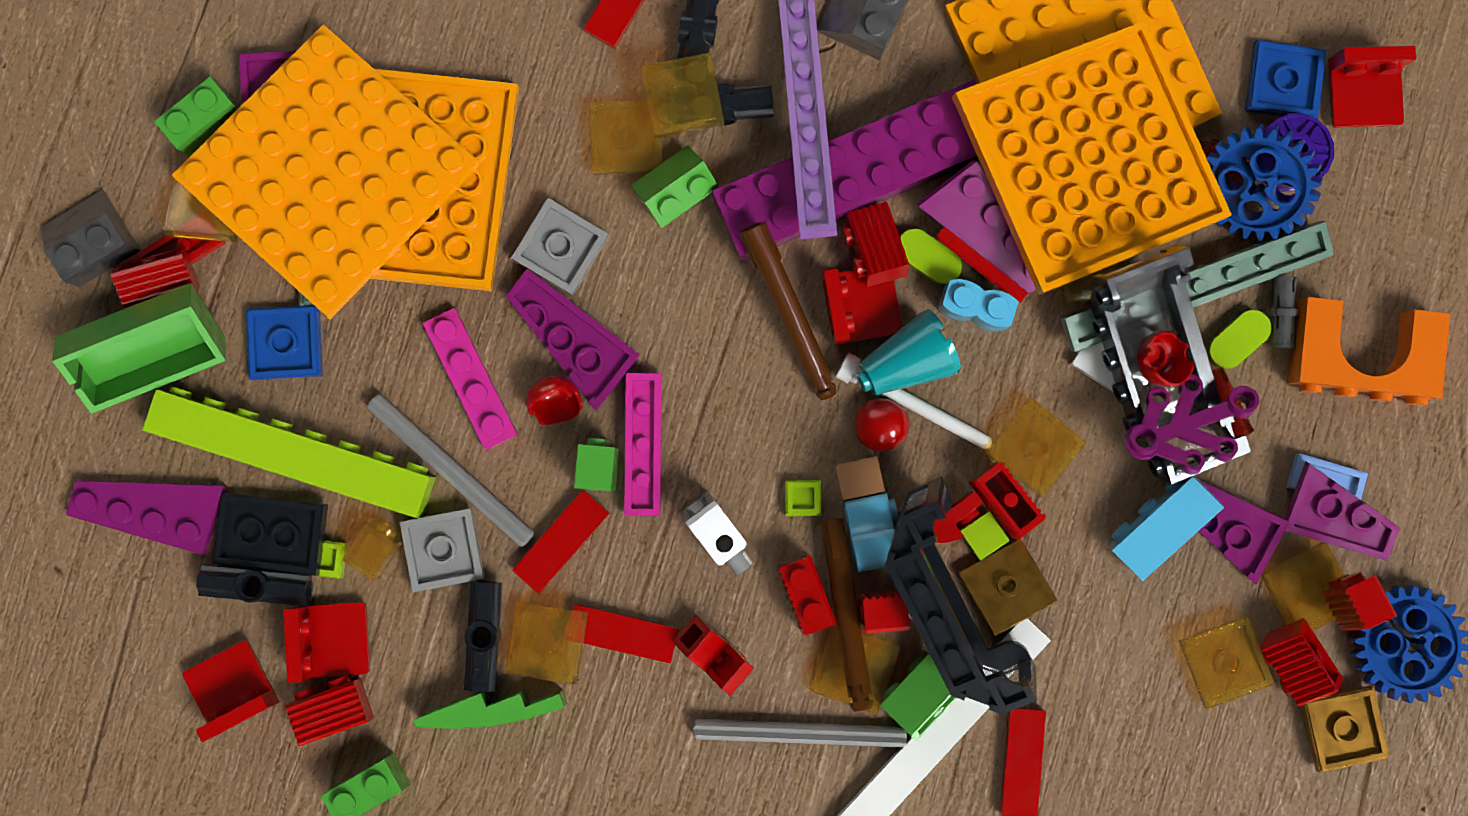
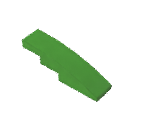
M525 689L491 702L488 692H477L419 715L413 722L415 727L463 729L491 727L543 715L564 708L568 702L563 689L532 702H529Z

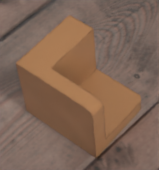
M877 456L836 465L835 470L841 492L839 493L840 500L885 491Z

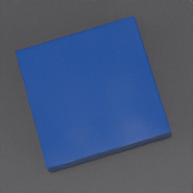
M1262 40L1255 41L1253 43L1245 111L1282 117L1288 114H1307L1318 119L1327 50Z
M314 305L246 309L249 380L323 376L321 321L318 308Z

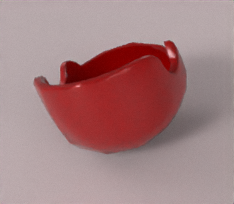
M1160 330L1151 333L1141 341L1138 348V369L1142 376L1154 385L1176 387L1185 383L1190 378L1195 364L1188 360L1186 356V350L1189 345L1180 338H1177V335L1171 331Z
M548 376L539 379L527 391L525 403L529 415L534 414L541 425H557L570 421L579 415L583 408L576 385L565 377Z
M876 398L867 401L857 410L853 425L856 437L866 448L875 451H890L898 448L908 438L911 424L907 411L896 401L887 398Z

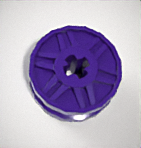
M1288 114L1264 127L1266 134H1270L1275 125H1278L1279 136L1284 137L1290 130L1293 131L1291 142L1294 144L1305 139L1306 142L1301 149L1302 152L1315 151V155L1309 163L1321 164L1319 172L1313 176L1322 178L1329 171L1334 159V142L1329 130L1318 119L1307 114ZM1259 154V159L1263 164H1276L1275 157L1272 154ZM1288 183L1278 184L1280 192L1295 191L1294 187Z

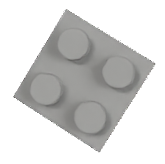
M547 198L511 259L573 296L608 240L609 234Z
M472 508L400 522L412 593L485 578Z

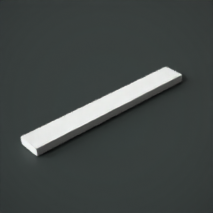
M1026 619L1011 627L995 645L1005 641L1020 642L1027 648L1034 660L1051 640L1029 619ZM966 697L964 701L957 698L918 740L910 736L907 739L906 746L900 747L837 816H890L987 711L989 706Z

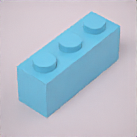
M1195 475L1174 484L1167 483L1164 487L1167 491L1159 499H1149L1138 510L1140 516L1130 525L1127 522L1123 523L1112 534L1111 537L1114 539L1110 543L1112 551L1142 581L1224 508L1221 501Z

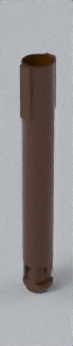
M766 221L758 222L742 229L739 232L755 269L758 268L812 388L817 389L816 396L821 400L833 397L836 394V385L831 382L833 377L780 261L782 259Z
M843 518L827 519L820 523L848 698L852 697V703L849 704L854 712L870 710L873 706V700L869 699V694H872L844 520Z

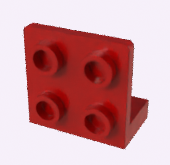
M1416 46L1343 48L1329 58L1332 127L1356 128L1402 125L1404 123L1401 72L1405 66L1416 60Z
M838 268L823 271L821 279L833 345L891 336L902 328L894 280L866 287L863 277L857 278L854 270L838 272Z
M365 602L310 605L307 607L296 606L283 610L287 683L303 682L310 678L362 675L370 672L367 605Z
M248 640L239 642L184 671L182 674L207 723L196 729L202 743L280 703Z

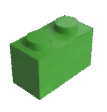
M209 76L154 122L177 150L190 157L239 106L228 92Z
M688 145L630 185L645 210L661 228L707 197L713 190L719 188L705 162Z
M588 438L587 445L578 444L574 488L616 492L620 449L612 447V441Z
M930 653L925 658L920 656L911 664L907 671L909 675L901 684L896 682L888 688L883 695L885 701L880 705L915 740H918L957 699L950 695Z
M393 752L322 794L321 798L331 816H360L399 794L411 783Z

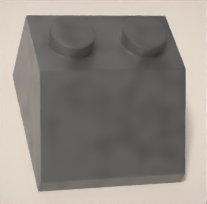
M831 0L817 32L880 61L908 0Z
M103 190L41 227L44 251L63 282L78 287L85 285L140 251V248Z

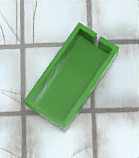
M189 283L55 336L52 362L69 385L75 383V393L92 414L226 361V345L223 332L193 285Z

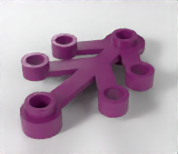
M1191 374L1188 381L1178 386L1180 396L1170 423L1158 428L1156 427L1160 413L1169 404L1170 394L1162 387L1151 389L1146 398L1147 410L1142 424L1132 426L1124 437L1126 451L1132 457L1139 460H1149L1157 455L1180 464L1182 471L1189 475H1195L1203 468L1205 464L1203 454L1198 450L1185 451L1166 443V441L1179 438L1213 451V455L1219 461L1228 462L1232 460L1238 451V444L1234 439L1218 437L1199 430V428L1230 416L1238 418L1251 416L1259 405V396L1251 387H1235L1225 402L1189 415L1195 398L1198 397L1203 388L1202 380L1198 376ZM1185 383H1192L1195 385L1196 390H1188L1185 387ZM1158 395L1162 397L1164 403H1156L1152 396ZM1235 401L1243 402L1246 409L1239 408ZM1136 440H1145L1148 443V447L1143 448L1139 446ZM1219 446H1228L1231 453L1226 454L1222 452ZM1194 458L1198 462V466H1190L1186 459Z

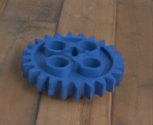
M1259 124L1255 134H1252L1249 127L1245 126L1241 131V138L1234 132H1231L1227 137L1228 144L1219 141L1215 146L1218 153L1211 152L1207 157V161L1212 164L1210 167L1232 216L1219 221L1217 224L1222 225L1227 221L1232 223L1229 230L1231 234L1238 228H1242L1243 239H1247L1251 231H1255L1258 241H1262L1266 231L1270 232L1273 239H1277L1280 234V228L1290 234L1294 229L1293 222L1302 226L1306 220L1303 213L1312 214L1315 206L1310 201H1318L1321 193L1313 188L1320 187L1323 183V178L1313 176L1319 172L1321 164L1309 163L1314 157L1315 151L1303 153L1301 150L1306 140L1302 139L1294 144L1291 142L1293 131L1290 130L1284 137L1279 136V126L1275 125L1271 133L1266 134L1264 125ZM1259 154H1272L1275 157L1276 164H1263L1259 159ZM1242 157H1247L1250 160V165ZM1227 172H1239L1243 176L1244 182H1232L1228 178ZM1255 179L1259 182L1265 180L1268 184L1266 187L1263 184L1256 186L1254 181ZM1288 183L1292 185L1295 189V194L1285 195L1281 193L1278 189V184ZM1250 200L1259 202L1263 211L1253 212L1249 210L1246 202ZM1271 201L1275 205H1278L1279 209H1274L1271 205Z
M1407 585L1404 591L1400 586H1392L1391 594L1388 591H1385L1397 614L1396 617L1391 619L1397 630H1393L1388 621L1368 630H1358L1359 635L1349 637L1348 640L1358 644V649L1350 652V656L1361 658L1362 661L1354 668L1361 672L1368 671L1363 681L1369 684L1376 683L1374 688L1376 692L1381 694L1387 692V697L1398 700L1401 696L1402 701L1413 703L1415 697L1419 701L1428 702V693L1435 697L1442 696L1439 686L1448 689L1454 688L1449 679L1451 676L1463 677L1457 666L1458 664L1468 665V660L1461 657V651H1468V645L1462 644L1461 640L1468 636V631L1459 630L1458 626L1465 621V618L1452 616L1457 606L1448 603L1443 605L1445 596L1441 594L1432 596V589L1421 588L1418 591L1417 586ZM1410 610H1413L1415 621L1409 627L1406 623V616ZM1386 633L1389 637V645L1382 651L1379 642L1380 638ZM1403 636L1411 637L1412 639H1411L1410 641H1408V640H1407L1405 637H1403ZM1437 637L1439 648L1435 653H1432L1431 641ZM1411 646V647H1412L1414 650H1416V651L1407 650V649ZM1423 657H1426L1428 661L1431 663L1430 668H1428V665L1426 661L1423 659ZM1411 660L1413 672L1406 678L1404 667Z

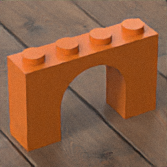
M1306 297L1296 301V309H1299V316L1296 317L1295 348H1291L1287 384L1300 386L1299 392L1320 394L1323 388L1335 390L1334 396L1357 398V393L1370 394V400L1380 402H1392L1393 397L1405 398V404L1413 406H1428L1429 400L1443 398L1450 313L1416 309L1400 313L1395 357L1384 372L1377 376H1370L1354 369L1343 355L1340 345L1344 301Z

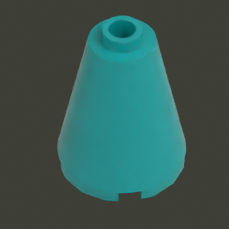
M927 309L920 312L859 363L860 371L856 373V377L865 392L870 390L874 395H879L951 377L959 373L961 364L951 338L946 340L940 329L944 328V325L933 311Z

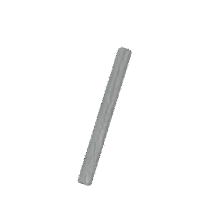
M376 395L369 402L367 409L514 542L519 546H525L532 539L534 532L387 399L381 395Z
M696 719L693 727L694 738L701 740L904 747L907 742V732L901 726Z

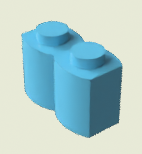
M954 279L944 286L937 310L950 319L957 321L971 320L976 326L984 330L998 332L1004 331L1012 325L1019 302L1005 292L998 290L984 291L980 286L971 281Z
M879 493L843 500L856 571L862 572L886 567L885 562L894 533L893 520H898L894 498L888 499L887 493Z

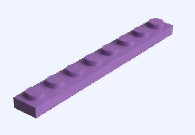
M779 0L800 238L810 239L837 236L814 0Z

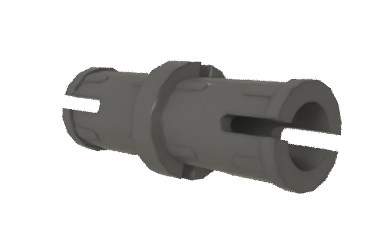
M1297 277L1273 278V309H1269V316L1273 317L1271 348H1295L1296 317L1299 316V309H1296Z

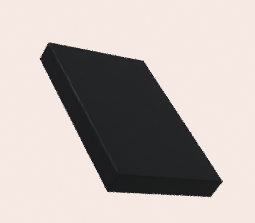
M221 493L212 564L318 576L321 568L328 504Z

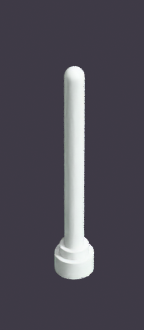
M848 352L835 377L847 384L849 381L856 384L858 381L856 373L860 371L859 363L861 359ZM903 389L882 394L982 449H987L992 444V440L988 435Z

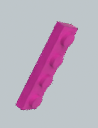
M452 308L422 323L484 449L489 450L519 435L457 309Z
M626 373L624 516H661V373Z

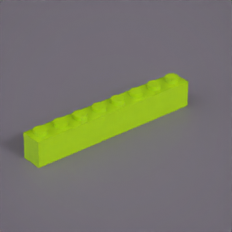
M174 386L170 387L169 392L157 389L155 391L142 431L414 518H423L436 480V477L427 474L428 467L408 462L406 467L393 464L395 457L374 451L371 457L359 453L361 448L359 445L340 440L337 446L325 442L327 435L306 429L304 435L292 431L293 424L272 418L271 424L258 420L259 413L239 407L237 413L224 410L226 403L204 397L202 403L190 399L192 392Z

